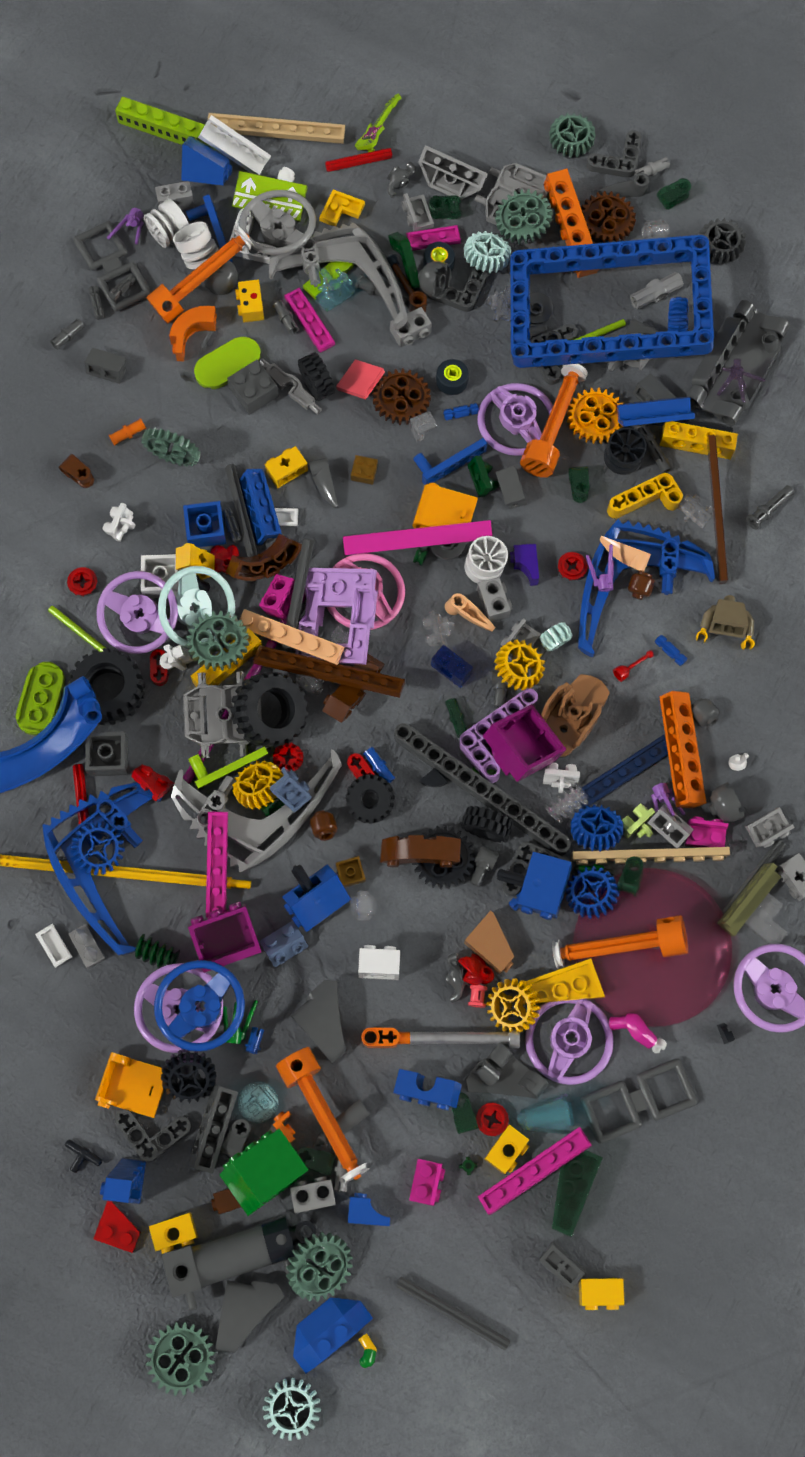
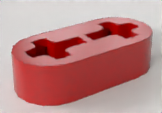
M156 649L150 654V677L156 686H163L168 681V669H164L156 661L158 655L162 656L165 653L162 649ZM158 670H161V674L164 677H161V680L158 681L155 676H158Z
M354 753L348 757L347 766L355 779L363 776L362 772L365 775H375L363 756ZM353 759H355L356 761L360 760L359 766L361 767V769H358L356 765L352 766Z

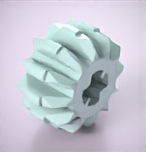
M561 622L542 633L539 639L547 651H553L571 640L573 634L569 626L565 622Z

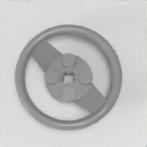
M272 190L256 196L244 207L239 219V227L248 234L246 220L251 212L261 227L264 242L267 245L279 247L270 248L262 246L249 236L255 246H251V248L267 255H282L302 248L312 236L316 225L315 211L310 202L302 195L288 190ZM274 197H287L301 203L309 216L306 232L303 234L296 229L295 220L290 214L283 212L281 209L273 211L262 201Z

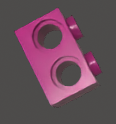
M275 575L259 604L267 615L285 620L289 613L295 580L286 576Z

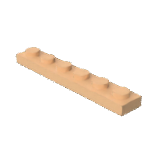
M246 609L243 610L240 617L243 626L249 627L254 634L338 665L345 648Z

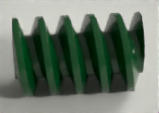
M142 934L135 949L136 959L142 958L143 962L150 960V965L157 963V968H161L166 965L176 964L180 949L173 953V946L166 950V943L159 947V940L152 944V937L145 941V934Z

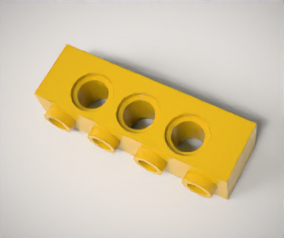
M669 421L664 423L659 446L708 455V435H715L717 457L731 460L735 452L738 434Z
M248 627L246 633H248L249 638L246 640H248L249 646H245L247 653L241 652L243 659L237 658V665L233 662L230 663V669L227 665H224L223 671L220 669V666H217L216 671H213L212 666L206 670L204 664L191 675L193 684L196 687L198 685L197 673H206V684L208 686L219 685L255 655L259 645L262 646L261 640ZM223 648L226 653L229 652L226 648Z

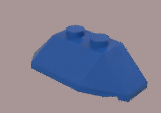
M330 1297L297 1324L293 1357L305 1374H307L360 1331L373 1317L360 1300Z

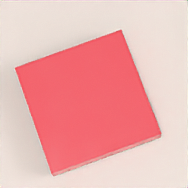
M355 359L336 388L338 391L366 400L385 371L381 367Z

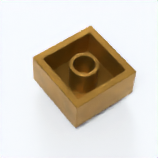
M355 455L351 481L373 485L378 459Z
M359 856L335 863L339 879L344 888L366 882Z

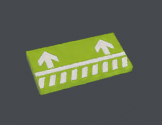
M239 171L232 207L243 209L256 196L272 190H288L298 193L305 198L308 186ZM274 197L262 201L271 210L281 209L283 212L290 214L295 221H301L304 206L298 201L287 197Z

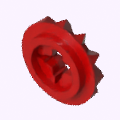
M565 553L558 561V572H560L562 578L565 577L569 581L584 577L587 571V561L579 553ZM576 563V570L572 569L568 571V564L573 565Z
M86 567L73 570L67 579L69 590L75 595L83 597L91 594L96 589L98 582L96 574ZM82 576L85 579V581H88L84 583L83 588L80 585V583H78L81 582Z
M291 742L276 747L273 753V763L280 770L285 767L288 771H296L303 763L302 750L298 745ZM290 750L291 756L294 758L289 759V762L286 764L285 758L282 756L287 755V752Z
M487 1103L477 1112V1126L485 1135H500L508 1126V1113L500 1104ZM496 1111L495 1119L501 1123H493L488 1128L489 1120L484 1115L491 1116Z

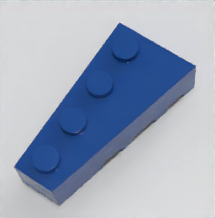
M122 1158L106 1177V1181L101 1184L100 1195H103V1200L140 1204L146 1161Z

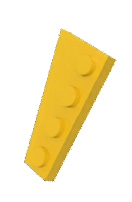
M592 959L525 981V986L528 984L532 985L529 990L530 992L537 991L533 996L534 999L539 998L540 1001L536 1003L605 997Z

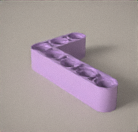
M534 689L523 690L460 736V750L479 774L490 783H495L499 779L500 767L484 746L487 742L478 731L481 729L488 730L495 723V719H503L513 714L509 711L511 708H516L519 711L531 704L536 708L538 694ZM529 697L533 699V702H526L524 699ZM470 740L473 744L467 746L463 742ZM480 754L483 755L485 758L483 760H477L475 756ZM493 769L496 771V774L490 775L486 771Z

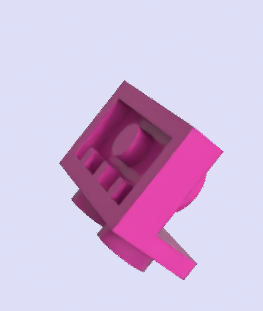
M692 817V819L688 820L687 824L694 830L685 840V846L701 848L725 847L728 823H723V820L720 819L706 821L702 817Z
M422 1159L417 1160L409 1201L434 1206V1202H439L441 1190L437 1189L439 1181L443 1182L445 1169L442 1168L441 1163Z

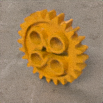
M591 388L590 393L585 389L583 390V395L577 393V397L572 398V404H569V410L567 411V416H569L567 422L571 423L569 429H574V435L579 433V439L585 437L586 443L589 439L592 440L593 444H595L596 440L602 444L603 439L608 442L610 436L616 430L623 428L618 423L617 404H623L618 403L619 397L614 399L613 392L608 395L607 389L602 393L600 388L597 389V392H594L593 388ZM598 425H603L606 428H600Z

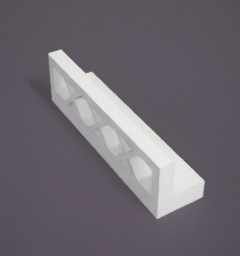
M212 115L198 136L199 139L251 174L260 175L271 157L270 154Z

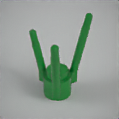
M257 1000L254 1001L242 1032L241 1028H238L235 1034L225 1043L241 1044V1040H245L246 1032L258 1004ZM237 1002L234 1003L232 1022L236 1014ZM223 1006L224 1032L228 1029L226 1006Z

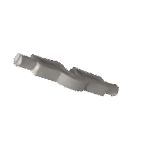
M262 358V361H259L280 389L293 385L288 392L291 399L299 403L306 410L310 408L316 415L322 411L315 404V398L303 389L297 377L285 373L275 363L269 364L264 358Z

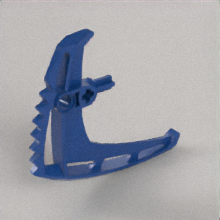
M618 519L604 535L606 538L651 554L647 566L659 567L660 577L662 578L661 593H664V595L673 594V578L676 577L677 569L706 574L710 582H713L715 579L713 561L710 554L688 540L680 542L679 535L671 537L670 531L662 533L659 527L652 530L649 524L643 528L639 522L632 526L629 520L622 524ZM619 531H629L663 540L664 542L660 544L639 540L617 539ZM601 542L592 559L598 579L600 575L608 574V563L604 572H601L598 568L605 551V547ZM665 548H671L673 552H668ZM613 557V584L623 570L631 568ZM590 569L582 597L578 648L587 656L593 657L594 650L592 645L595 632L610 591L600 592L598 590L595 605L592 606L589 603L594 581ZM587 613L591 614L592 617L588 641L585 639Z
M138 782L112 787L108 795L100 791L98 798L90 794L88 802L80 799L79 807L70 805L69 813L60 811V819L51 817V825L43 824L45 847L60 884L85 920L118 956L134 953L136 947L129 946L117 928L96 889L91 873H86L88 867L85 866L80 870L79 867L82 863L74 864L78 856L71 857V853L76 852V850L70 849V846L73 844L77 845V843L72 841L73 837L79 838L76 835V831L79 830L84 833L81 827L85 825L89 829L90 822H93L95 828L97 822H101V828L108 823L109 827L107 830L110 831L111 828L115 827L114 833H120L134 848L139 846L143 840L131 828L132 824L128 821L127 816L148 801L153 800V793L149 789L145 791ZM137 788L114 801L109 799L120 792ZM93 805L97 806L95 813L79 824L58 843L53 833L56 827L77 813ZM108 805L111 808L110 812H101V806ZM115 820L118 822L122 820V826H115ZM92 833L98 840L105 836L100 833ZM87 837L82 842L83 854L89 850ZM60 849H62L76 877L75 879H69L56 856ZM73 887H82L96 913L88 911ZM98 920H102L119 940L120 945L97 922Z

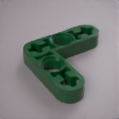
M398 232L389 234L388 238L392 249L401 255L408 282L413 290L421 288L408 238Z

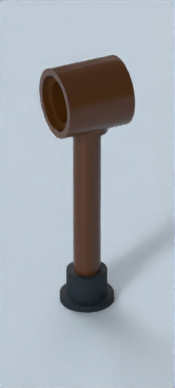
M392 254L388 256L387 260L392 270L409 295V312L420 307L426 312V295L421 291L414 292L399 267L397 255Z

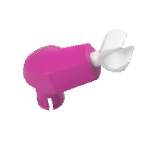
M628 1013L623 1017H610L609 1019L610 1029H628L631 1036L637 1042L648 1049L652 1047L654 1053H660L661 1049L665 1050L666 1041L661 1038L657 1039L656 1035L646 1026L639 1015Z

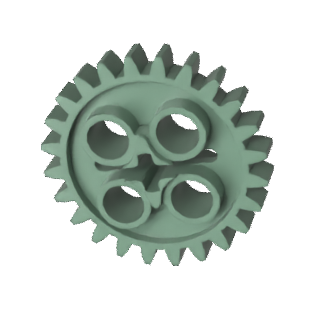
M521 189L520 194L514 191V196L508 194V200L502 199L503 205H498L499 210L496 211L495 220L497 229L500 230L501 235L505 236L506 240L510 238L513 243L517 239L518 244L524 240L525 244H527L528 239L534 242L535 236L540 239V233L546 234L545 228H550L549 222H552L553 213L551 204L548 203L547 198H543L542 193L537 196L536 190L531 194L530 189L526 193Z
M157 428L145 430L141 439V443L144 444L143 447L148 448L147 451L153 452L152 455H157L159 459L163 458L166 462L170 461L172 464L177 463L179 466H182V464L186 467L188 465H196L201 456V451H198L199 448L195 447L194 443H190L189 439H184V436H178L176 432L164 431L162 428L160 430ZM174 443L171 452H169L170 444Z
M212 611V616L210 617L205 613L204 620L198 617L199 624L193 622L192 624L195 629H189L188 631L191 635L186 637L189 641L186 643L188 649H190L188 652L192 656L193 661H198L199 666L205 663L206 670L212 666L213 671H216L217 666H220V669L223 671L224 665H227L230 669V663L232 662L237 665V658L243 659L241 652L247 653L245 646H249V642L246 640L249 638V635L246 633L247 628L243 626L242 620L238 621L236 615L231 618L230 612L224 616L222 611L219 612V615ZM219 626L224 627L222 630H216V628ZM208 629L213 632L217 640L214 641L213 635L207 631ZM203 638H209L206 642H200ZM229 640H235L232 644L227 643ZM218 641L222 642L223 647L229 651L228 653L223 650ZM220 651L218 655H212L213 652Z
M321 1232L319 1238L312 1234V1240L305 1237V1244L298 1243L300 1249L298 1251L292 1250L295 1256L288 1258L292 1264L286 1266V1269L290 1272L286 1275L290 1280L288 1284L302 1299L306 1297L308 1301H311L314 1298L318 1302L320 1296H322L326 1300L328 1293L332 1296L335 1295V1288L341 1290L339 1285L341 1282L347 1283L344 1277L351 1275L347 1269L353 1267L349 1262L353 1259L349 1254L351 1250L338 1235L333 1236L330 1232L327 1235ZM306 1259L314 1261V1263H316L318 1266H314L312 1262L307 1261ZM325 1267V1268L327 1269V1271H329V1272H331V1273H333V1274H332V1275L328 1274V1273L325 1272L322 1268Z
M175 1322L174 1329L169 1324L167 1325V1332L162 1329L159 1330L160 1338L153 1336L156 1344L148 1345L153 1350L146 1354L147 1357L151 1358V1361L147 1362L146 1366H152V1370L148 1372V1375L155 1374L152 1383L159 1380L158 1389L166 1386V1394L171 1389H174V1396L178 1394L179 1390L182 1391L184 1396L187 1393V1388L194 1393V1385L196 1384L201 1388L203 1386L201 1379L204 1381L209 1380L206 1372H213V1369L209 1367L210 1364H215V1360L210 1359V1356L216 1352L209 1351L213 1342H206L209 1335L201 1336L203 1328L197 1332L195 1331L196 1324L188 1328L187 1322H184L180 1328L179 1323ZM177 1336L184 1339V1346L181 1349L174 1346V1339ZM193 1342V1346L183 1358L185 1363L181 1362L178 1364L172 1375H169V1370L178 1360L176 1354H182L187 1345ZM192 1350H198L201 1353L200 1361H192L190 1357ZM162 1355L170 1357V1366L164 1367L161 1364L160 1359ZM178 1369H186L188 1372L186 1380L178 1378Z

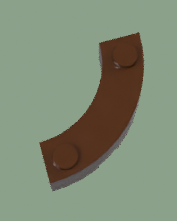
M279 533L275 542L258 555L251 557L233 555L226 573L233 578L245 581H256V579L272 577L280 573V570L287 564H291L301 551L302 544Z
M367 653L366 665H352L355 668L380 673L385 664ZM341 684L333 694L327 695L323 702L325 706L322 711L342 723L352 714L350 709L353 710L356 705L358 706L366 693L364 689Z
M408 835V838H400V840L398 836L382 839L380 862L387 863L388 867H399V865L407 863L440 864L441 867H452L453 864L460 862L461 839L444 836L424 839V835Z

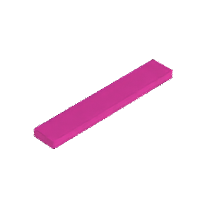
M208 812L206 917L210 916V912L216 909L226 910L228 812Z
M578 1127L479 1195L478 1198L487 1214L492 1215L591 1147L592 1144L582 1128Z

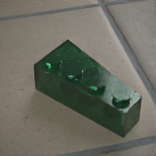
M585 1150L560 1167L552 1230L572 1238L603 1157Z

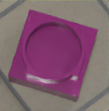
M532 704L493 723L483 735V738L492 748V755L496 763L506 776L511 774L516 782L552 764L567 750Z

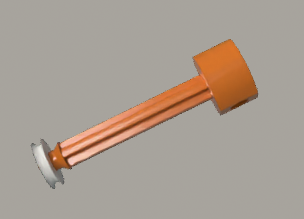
M239 226L237 230L234 229L237 235L236 238L228 241L170 291L161 284L146 297L167 324L184 311L178 303L239 251H242L244 245L249 250L251 246L255 247L249 235ZM165 301H168L167 305L165 307H162V304Z
M580 364L563 365L561 369L564 380L540 440H531L527 443L520 460L521 467L529 474L547 478L554 472L560 452L553 444L576 386L584 382L588 375L586 368Z
M680 915L657 919V931L567 944L565 947L562 946L560 939L558 942L553 940L552 951L557 969L560 966L565 968V959L571 961L653 947H660L663 957L688 954V940L683 918Z
M310 1047L300 1049L281 1060L276 1065V1068L287 1088L299 1085L342 1168L348 1172L341 1177L345 1180L344 1184L353 1179L357 1180L370 1168L366 1167L367 1163L358 1166V1158H356L313 1078L321 1070V1067ZM297 1064H303L300 1071H294Z

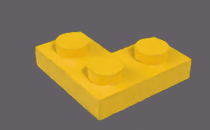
M333 189L319 217V221L336 226L342 213L359 219L365 206V201Z

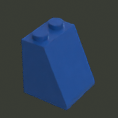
M189 136L182 144L181 181L223 186L229 179V176L232 175V165H230L229 158L194 137Z

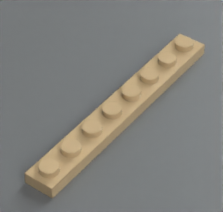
M216 113L208 114V119L212 115L240 135L344 144L345 125Z
M730 848L603 850L601 852L573 851L571 853V862H576V865H587L588 862L596 861V864L602 865L607 864V861H615V864H625L627 860H635V863H646V860H654V863L666 862V859H674V862H685V859L701 862L705 861V858H712L713 861H723L724 858L730 855Z

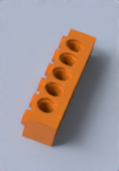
M568 169L547 174L544 188L549 193L551 208L555 210V221L560 225L562 240H565L567 246L593 244ZM556 190H562L563 193H558ZM562 206H567L569 209L565 210ZM567 222H572L575 226H570ZM573 238H578L580 242H575ZM599 269L573 272L576 273L577 278L597 273Z
M671 691L659 697L676 807L695 808L706 804L690 695L687 692Z

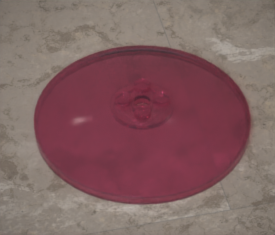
M644 868L627 871L615 876V883L619 887L617 890L619 897H616L617 904H612L613 911L607 909V916L602 912L599 919L596 915L589 919L588 915L583 918L579 914L574 929L573 944L657 931V919L681 915L687 934L688 954L663 957L660 948L656 950L647 948L574 960L575 964L592 959L605 995L604 998L593 999L615 1017H623L628 1013H635L641 1017L647 1027L671 1026L689 1020L706 1009L715 1000L729 974L732 960L731 936L717 924L723 916L721 909L701 886L689 878L672 871ZM605 890V893L601 895L600 900H602L605 897L607 890Z

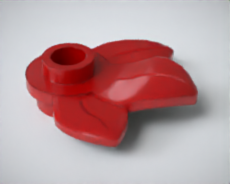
M233 544L227 549L220 545L213 546L210 551L211 554L215 555L214 571L216 572L222 571L226 573L232 556H239V550Z
M472 954L471 957L465 956L458 960L468 971L463 981L472 985H485L493 981L495 977L494 972L480 956Z

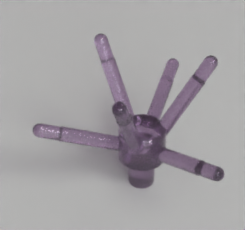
M737 358L734 359V364L731 368H722L723 371L730 372V375L717 395L719 396L733 379L738 380L741 399L745 403L744 389L747 387L743 375L765 382V379L744 372L741 366V359Z

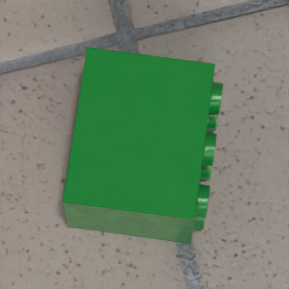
M279 1128L275 1132H272V1130L268 1131L260 1140L248 1145L243 1152H238L223 1165L224 1170L219 1175L247 1216H250L294 1184L309 1169Z

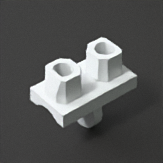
M120 503L119 507H112L110 516L113 518L112 523L106 522L103 526L104 532L121 542L124 533H127L128 529L133 530L136 526L132 522L133 512L124 503Z
M168 644L163 646L167 653L160 657V665L164 669L169 670L176 667L184 671L187 669L186 664L193 661L192 656L188 652L189 649L185 650L182 645L172 647Z
M552 763L545 768L543 784L558 787V793H563V788L571 789V787H578L580 772L577 771L576 765L573 764L566 765L565 770H558V764Z

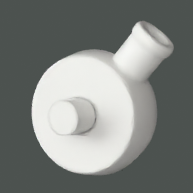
M744 753L743 755L736 754L731 756L729 767L736 771L745 769L747 766L746 759L749 758V755Z

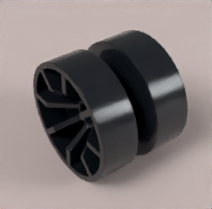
M630 427L616 430L610 436L604 451L606 466L612 472L621 475L634 472L639 467L646 453L647 444L644 436L638 430Z

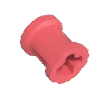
M470 985L471 998L468 1006L485 1008L484 998L488 987Z

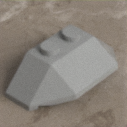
M426 145L418 161L429 187L458 200L481 191L488 173Z

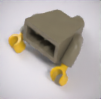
M728 595L725 596L724 600L719 599L717 605H712L705 611L700 625L702 628L696 635V641L699 635H704L703 643H705L708 638L706 631L709 629V633L744 638L746 635V639L741 643V648H746V642L750 644V649L754 647L755 642L751 639V636L754 634V619L746 610L744 603L735 602V597Z

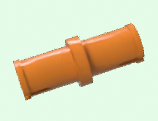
M140 418L128 426H122V429L109 435L115 446L127 438H133V435L146 429Z

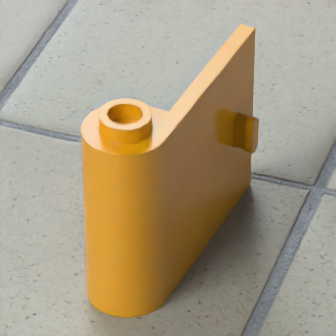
M436 483L426 484L412 526L413 528L471 522L478 498L440 487Z
M111 1052L95 1098L96 1101H99L98 1106L109 1109L110 1105L155 1118L164 1091L162 1087L163 1081L161 1080L162 1068Z

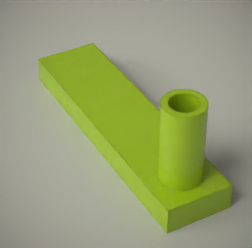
M264 746L211 774H208L199 754L188 760L198 778L195 783L198 789L258 760L267 755L268 752Z

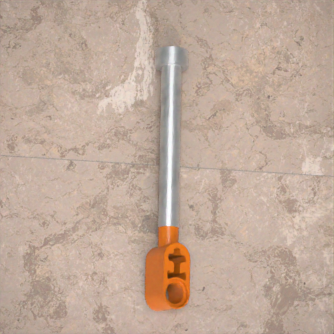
M367 1028L361 1036L362 1043L367 1048H394L398 1044L499 1043L508 1044L509 1048H520V1032H517L515 1028L511 1033L509 1029L508 1032H398L395 1028ZM379 1032H382V1037H388L389 1033H393V1037L397 1039H393V1043H389L388 1039H382V1043H379ZM374 1033L377 1037L376 1041L373 1043L366 1042V1034Z

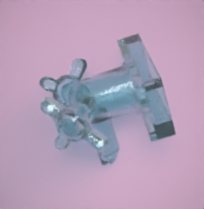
M325 268L320 270L324 284L318 287V290H322V292L316 295V300L326 312L355 294V289L351 286L352 280L349 279L344 271L341 272L339 269L335 270L340 275L337 279H334Z

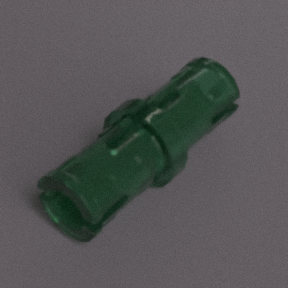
M451 698L445 701V704L448 708L449 720L453 723L456 736L460 738L462 733L467 730L463 720L464 714L460 711L457 698Z

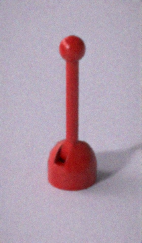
M647 651L645 656L628 667L620 665L614 668V676L618 681H624L628 678L630 669L645 659L654 656L653 651Z

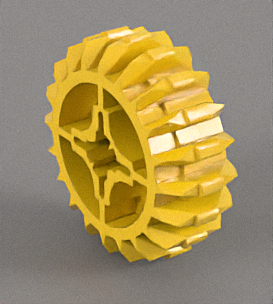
M518 639L503 645L496 653L497 658L494 661L497 664L494 670L499 671L497 677L502 676L503 678L501 683L507 682L508 687L513 685L514 690L520 688L522 691L537 685L545 671V667L542 666L545 660H541L542 654L536 652L538 647L533 649L532 643L526 645L525 640L519 642ZM512 653V661L508 662V655ZM531 668V675L527 677L528 669Z
M257 760L254 765L250 763L249 767H243L244 770L238 772L239 777H235L234 780L236 782L232 784L233 794L237 801L245 808L249 807L252 810L255 807L260 810L263 805L267 807L268 803H274L273 799L278 797L271 792L270 787L283 777L279 767L265 760L262 762Z
M513 978L512 981L505 979L504 983L498 982V987L492 988L494 994H488L492 1001L486 1003V1005L491 1006L487 1013H493V1017L490 1020H497L495 1027L502 1025V1031L504 1032L508 1028L510 1033L514 1028L520 1033L523 1029L528 1030L530 1028L529 1024H535L533 1018L539 1017L535 1010L541 1009L539 1005L535 1004L540 999H534L533 996L537 991L530 992L529 990L532 985L528 984L525 986L524 980H520L518 983L517 978ZM508 989H512L520 993L515 997H512L510 995H506L504 992ZM524 999L527 1002V1010L523 1006ZM500 1002H501V1003L503 1004V1006H504L503 1012H501V1009H500ZM512 1002H515L514 1007L516 1009L511 1010V1007L513 1006ZM514 1014L517 1017L520 1016L522 1020L520 1022H513L507 1018Z

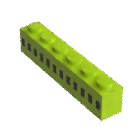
M123 96L115 109L119 124L181 145L189 136L194 137L214 149L198 138L205 124Z

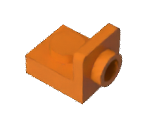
M282 1111L274 1118L275 1123L273 1126L276 1130L280 1128L291 1144L295 1140L293 1135L296 1132L289 1124L285 1126L283 1124L291 1116V1113L289 1111L286 1113Z

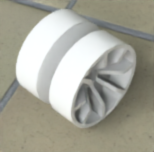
M482 536L473 541L464 564L465 572L473 582L478 584L482 581L501 577L508 559V551L504 543L493 536Z

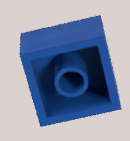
M220 501L183 506L188 543H192L196 547L226 544Z

